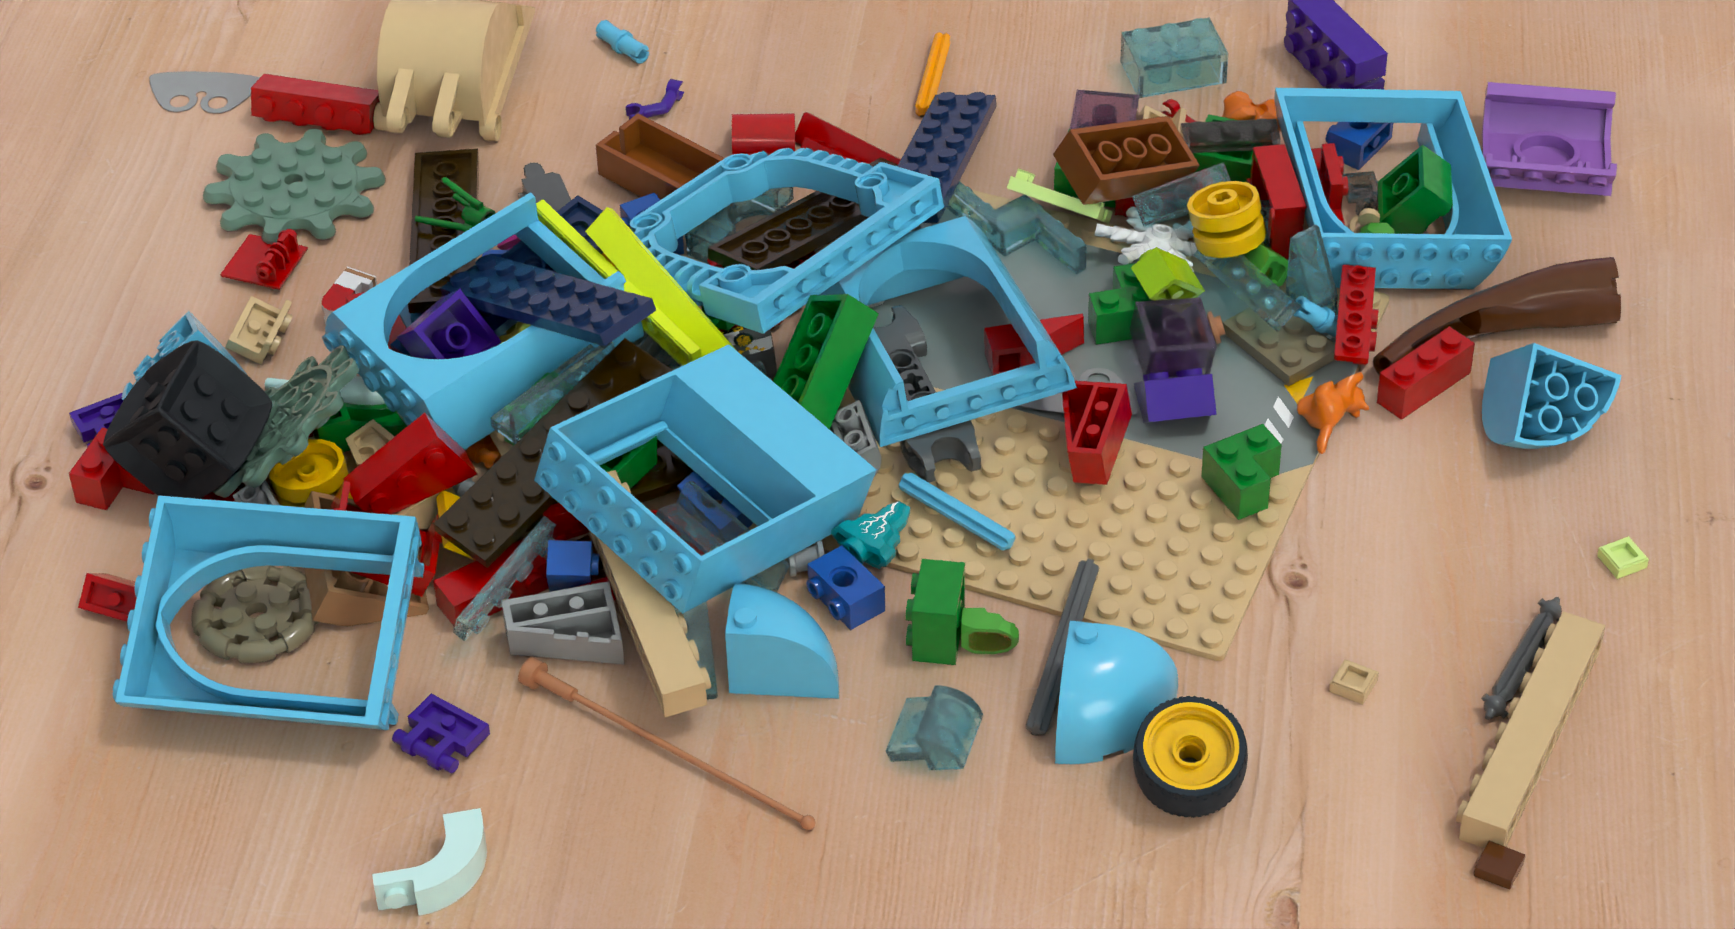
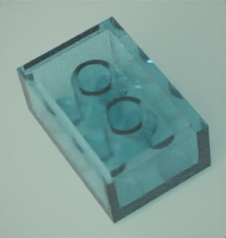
M1210 17L1121 32L1120 62L1138 98L1227 83L1228 52Z

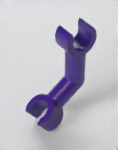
M670 79L666 86V94L659 103L645 106L639 103L628 104L625 107L626 116H629V119L639 113L649 118L668 113L675 101H680L683 97L684 92L679 91L683 81Z

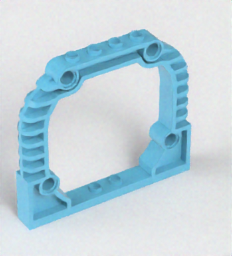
M790 148L776 150L769 156L765 151L751 155L744 153L734 154L724 158L635 216L630 221V228L698 306H704L706 315L764 334L807 304L810 295H820L939 212L944 208L938 178L883 162L872 167L868 163H858L854 159H844L840 155H830L822 150L814 152L810 148H800L794 152ZM800 187L858 203L861 214L869 217L795 269L781 266L763 270H751L749 266L743 264L719 268L673 253L678 246L677 239L731 203L754 199L773 188Z

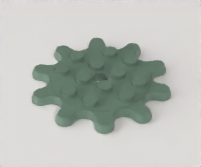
M316 128L307 130L300 140L288 143L279 142L272 134L264 133L257 136L254 144L255 150L251 155L236 156L224 154L218 158L216 164L217 172L229 178L225 181L208 184L203 192V200L209 204H228L231 206L221 216L220 226L222 229L235 231L246 225H258L263 228L262 240L267 244L277 242L279 233L286 229H306L317 239H329L336 233V228L333 224L335 218L341 215L363 218L370 216L374 212V205L370 199L360 195L363 190L384 185L386 177L378 167L357 166L360 161L367 157V150L359 141H352L340 147H330L325 145L326 138L322 131Z
M343 345L335 348L319 365L313 356L308 357L297 367L294 375L288 382L278 389L270 387L264 391L272 401L269 419L248 458L225 484L213 491L216 495L226 498L242 482L253 488L261 485L275 464L279 462L283 465L291 460L293 456L300 455L309 444V434L315 428L322 427L329 420L330 416L336 414L342 408L344 402L340 390L359 372L356 361L350 358L347 349Z

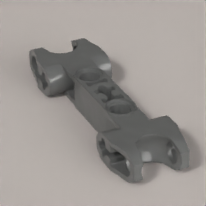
M901 305L891 307L893 313L892 323L885 327L873 326L904 382L907 401L936 393L918 357L927 355L926 339L918 321L905 307ZM971 420L900 441L902 453L909 467L920 478L929 483L936 481L934 474L936 470L935 463L943 459L960 461L971 472L981 469V455Z

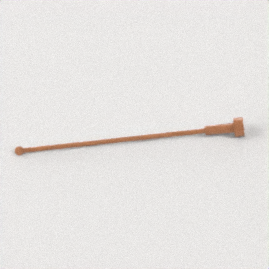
M530 657L522 665L518 681L528 688L534 690L542 686L570 702L575 700L800 822L803 829L811 830L815 827L816 821L813 816H803L578 694L577 688L547 673L548 665L539 659Z

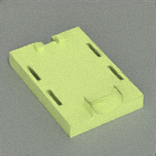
M1019 168L1016 176L1010 177L1007 189L1108 224L1110 222L1113 211L1104 208L1105 203L1103 202L1083 205L1080 199L1033 184L1035 174Z

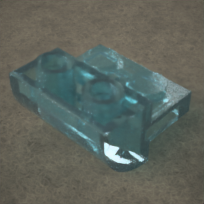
M935 685L929 697L906 698L886 753L891 762L925 760L929 770L964 769L983 718L982 710L964 692L948 686Z

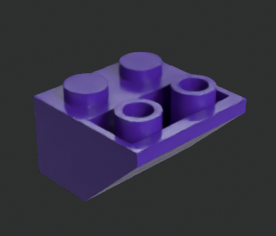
M1202 368L1176 371L1177 378H1169L1168 372L1143 375V381L1134 383L1143 423L1217 415L1213 375H1203Z

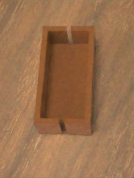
M639 113L621 125L619 132L613 131L596 144L599 175L640 197L655 193L660 200L724 159V157Z

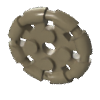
M271 565L241 569L207 584L200 592L201 599L195 601L191 616L193 631L195 635L200 636L199 642L205 649L226 660H229L230 657L236 658L240 663L266 662L274 660L275 655L285 651L288 654L310 638L314 633L313 626L319 622L312 621L309 589H307L305 574L289 566L277 568ZM272 581L279 582L277 586L270 585ZM256 612L264 613L257 616L256 618L249 617L250 615ZM278 635L277 640L271 642L268 640L269 638Z

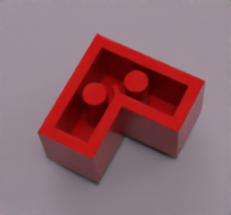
M102 427L69 472L76 503L107 511L123 487L154 495V492L127 472L109 455L103 446L108 429Z

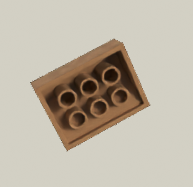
M311 491L304 507L332 510L330 506L335 496ZM348 498V505L360 508L353 499ZM304 568L307 589H309L312 621L345 627L382 621L388 585L349 571ZM426 591L422 597L411 593L407 617L427 614L429 606Z

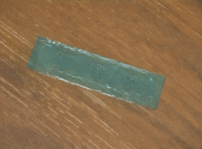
M545 516L458 616L453 631L455 635L465 641L472 632L479 634L490 619L487 614L494 606L497 608L502 607L501 600H507L512 593L510 587L516 580L522 583L534 567L531 563L538 554L541 557L547 554L548 540H555L552 538L556 526L555 523Z

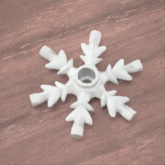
M1130 207L1126 212L1129 218L1126 221L1134 227V230H1128L1116 225L1110 227L1099 223L1096 226L1095 236L1110 238L1111 241L1132 244L1130 247L1121 250L1123 254L1119 255L1118 262L1123 265L1139 260V257L1144 252L1155 247L1185 259L1190 267L1193 266V263L1186 259V256H1193L1203 260L1208 258L1219 262L1223 261V258L1208 257L1197 251L1195 243L1187 241L1189 238H1193L1191 221H1188L1183 226L1174 223L1172 228L1163 224H1152L1153 220L1151 217L1144 218L1136 207Z

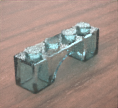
M793 187L769 189L754 199L731 203L685 234L687 255L709 264L707 262L709 246L736 233L735 225L741 220L757 215H771L786 207L794 199Z

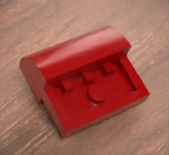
M795 113L732 114V155L740 153L751 155L765 151L769 156L776 150L790 148L795 152Z

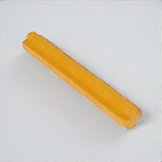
M938 32L934 35L915 104V113L918 116L925 115L933 98L937 95L950 47V35L948 33L942 34Z

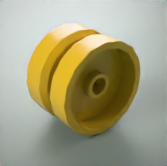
M1240 181L1219 182L1198 190L1189 198L1187 209L1193 226L1194 243L1198 252L1208 257L1228 258L1245 254L1257 248L1264 241L1266 228L1264 218L1260 212L1262 207L1259 193L1255 186Z
M308 439L309 444L300 455L293 456L291 460L283 465L279 462L275 464L269 472V476L278 503L281 506L304 507L311 491L336 496L344 481L343 478L349 474L342 449L330 441ZM349 492L348 498L353 499Z

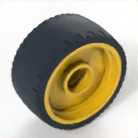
M1182 696L1159 704L1158 707L1156 706L1145 717L1136 735L1133 765L1140 789L1152 804L1172 815L1194 818L1196 816H1207L1210 813H1215L1217 810L1219 811L1236 796L1247 769L1248 749L1241 725L1227 708L1225 709L1223 705H1219L1208 698ZM1192 757L1196 759L1197 762L1188 763L1183 761L1182 759Z

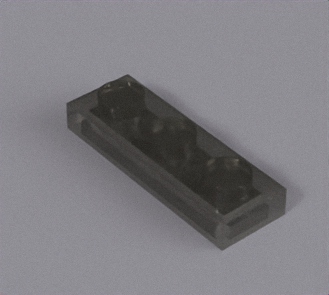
M1276 119L1181 123L1180 134L1192 153L1253 150V147L1280 144V134Z

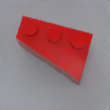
M1075 381L1077 388L1062 392L1067 452L1073 482L1107 485L1132 416L1127 384Z
M424 412L344 477L343 480L351 483L349 492L355 504L364 512L392 515L474 477L478 473L465 450Z

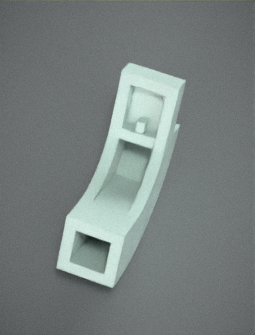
M481 808L443 814L446 834L445 842L440 852L430 861L412 868L372 874L378 911L417 904L418 915L421 916L439 911L463 897L481 876L486 862L487 846Z

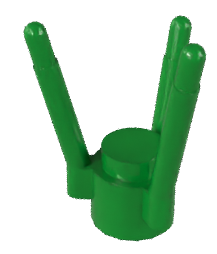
M443 177L442 182L455 192L453 198L465 206L461 215L465 223L461 224L416 216L414 220L415 222L466 232L494 215L495 211L484 206L483 202L472 197L447 177Z

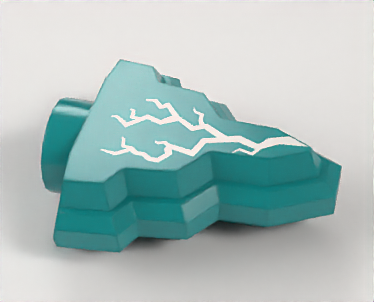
M900 501L889 504L875 514L865 513L855 520L841 522L831 530V534L839 546L843 545L861 564L865 562L880 570L882 567H886L896 556L895 548L900 543L899 532L907 525L910 507Z

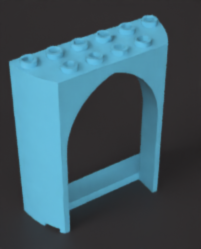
M1275 88L1276 116L1284 144L1307 206L1305 217L1318 263L1330 288H1340L1343 265H1360L1376 268L1374 288L1474 289L1498 266L1510 246L1512 237L1461 91ZM1303 121L1421 123L1417 138L1419 147L1421 145L1426 146L1451 164L1453 207L1442 217L1446 230L1445 234L1352 232L1337 218L1327 203Z
M531 192L333 311L327 318L325 335L322 336L323 342L330 352L340 345L347 349L350 358L356 361L359 368L358 374L362 377L366 387L371 392L376 391L383 398L390 411H397L403 417L407 426L425 412L464 450L503 426V412L547 372L569 384L594 368L624 338L633 343L644 336L642 322L640 321L604 347L531 325L498 346L460 358L422 359L400 354L388 348L389 335L393 324L403 308L416 295L514 234L557 273L624 291L626 280L623 274L617 271L604 279L538 220L536 199Z
M966 216L908 232L820 295L849 294L868 306L962 277H969L992 293L1035 363L907 401L904 382L873 328L850 380L848 389L855 402L860 400L873 435L880 447L1077 388L1065 359L982 230Z
M158 495L156 508H152L149 515V527L151 529L149 542L146 541L142 548V561L144 563L142 576L138 575L135 581V596L137 597L135 609L130 610L128 615L129 638L127 644L122 646L120 653L121 676L120 679L115 680L113 686V699L118 705L132 708L389 730V724L396 725L399 714L392 704L413 579L414 577L423 578L424 563H420L417 558L422 541L415 516ZM267 565L390 575L368 700L248 690L217 683L196 672L179 656L172 639L170 623L181 607L201 588L226 574L250 567Z

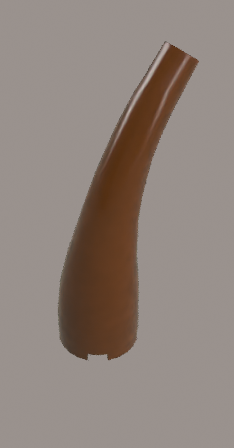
M1614 257L1555 264L1526 273L1462 298L1429 315L1402 333L1373 358V367L1380 376V372L1449 326L1470 339L1502 331L1531 328H1568L1617 323L1621 317V294L1617 293L1615 278H1619Z

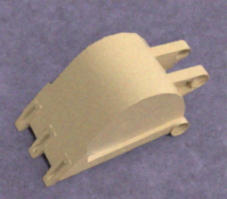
M391 0L381 26L377 53V83L380 102L376 104L374 110L375 129L392 133H403L407 124L412 123L415 115L433 116V132L438 137L451 138L461 119L479 121V134L483 136L485 141H499L502 129L501 112L535 14V7L483 0Z

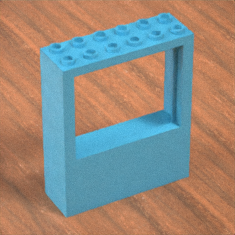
M726 345L550 427L534 481L683 614L734 587L736 583L740 584L831 535V530L841 522L858 518L877 469L731 345ZM657 436L660 442L758 527L701 556L602 469L600 465L645 444Z

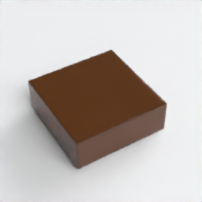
M1488 841L1475 866L1474 876L1510 890L1524 864L1525 854Z

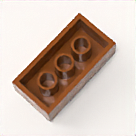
M1170 116L1070 129L1053 153L1083 205L1182 190L1200 166Z

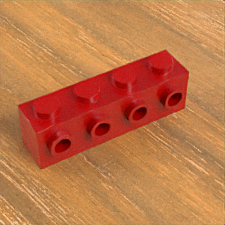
M263 74L251 87V116L261 117L268 122L282 120L292 122L296 126L315 125L321 126L324 130H349L356 135L370 134L375 128L374 110L376 104L380 102L378 90L271 74Z

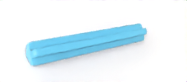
M905 473L901 477L899 488L903 492L1002 551L1009 550L1013 546L1016 536L1010 530L913 473Z

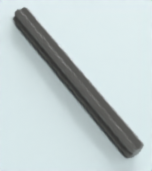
M1087 559V561L1081 560L1078 563L1026 722V729L1035 736L1038 734L1044 735L1047 732L1060 693L1070 621H1083L1099 572V566L1092 559Z

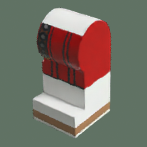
M347 266L322 298L325 324L328 316L333 311L346 304V296L366 292L377 285L376 276Z

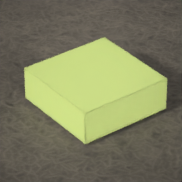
M1629 536L1598 548L1597 557L1616 579L1646 569L1649 559Z

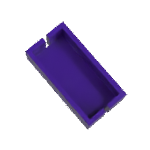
M1288 0L1284 46L1326 89L1384 90L1385 80L1382 76L1386 75L1388 53L1334 0Z

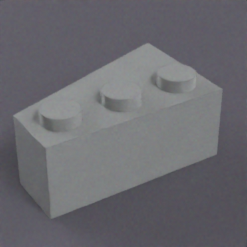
M609 581L501 600L510 654L624 665L623 642Z

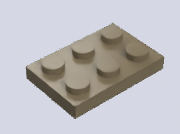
M1273 294L1222 322L1227 337L1288 386L1335 360V343L1324 334L1317 332L1308 322L1293 316L1291 308Z

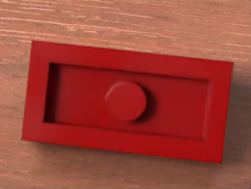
M86 573L78 608L127 622L129 612L135 609L137 599L135 596V581L106 573Z

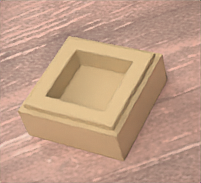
M1344 659L1330 682L1329 692L1363 705L1378 681L1379 672Z

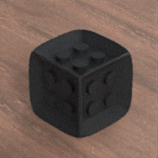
M190 341L176 348L152 365L143 377L136 382L114 416L106 432L103 446L120 466L159 496L202 499L225 484L248 458L269 419L272 401L255 381L217 350L201 341Z

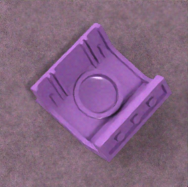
M1488 82L1484 101L1482 154L1494 187L1611 196L1612 183L1616 178L1617 164L1611 163V125L1616 92Z

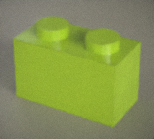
M1155 247L1144 252L1139 257V261L1131 267L1151 300L1178 311L1205 292L1185 259Z

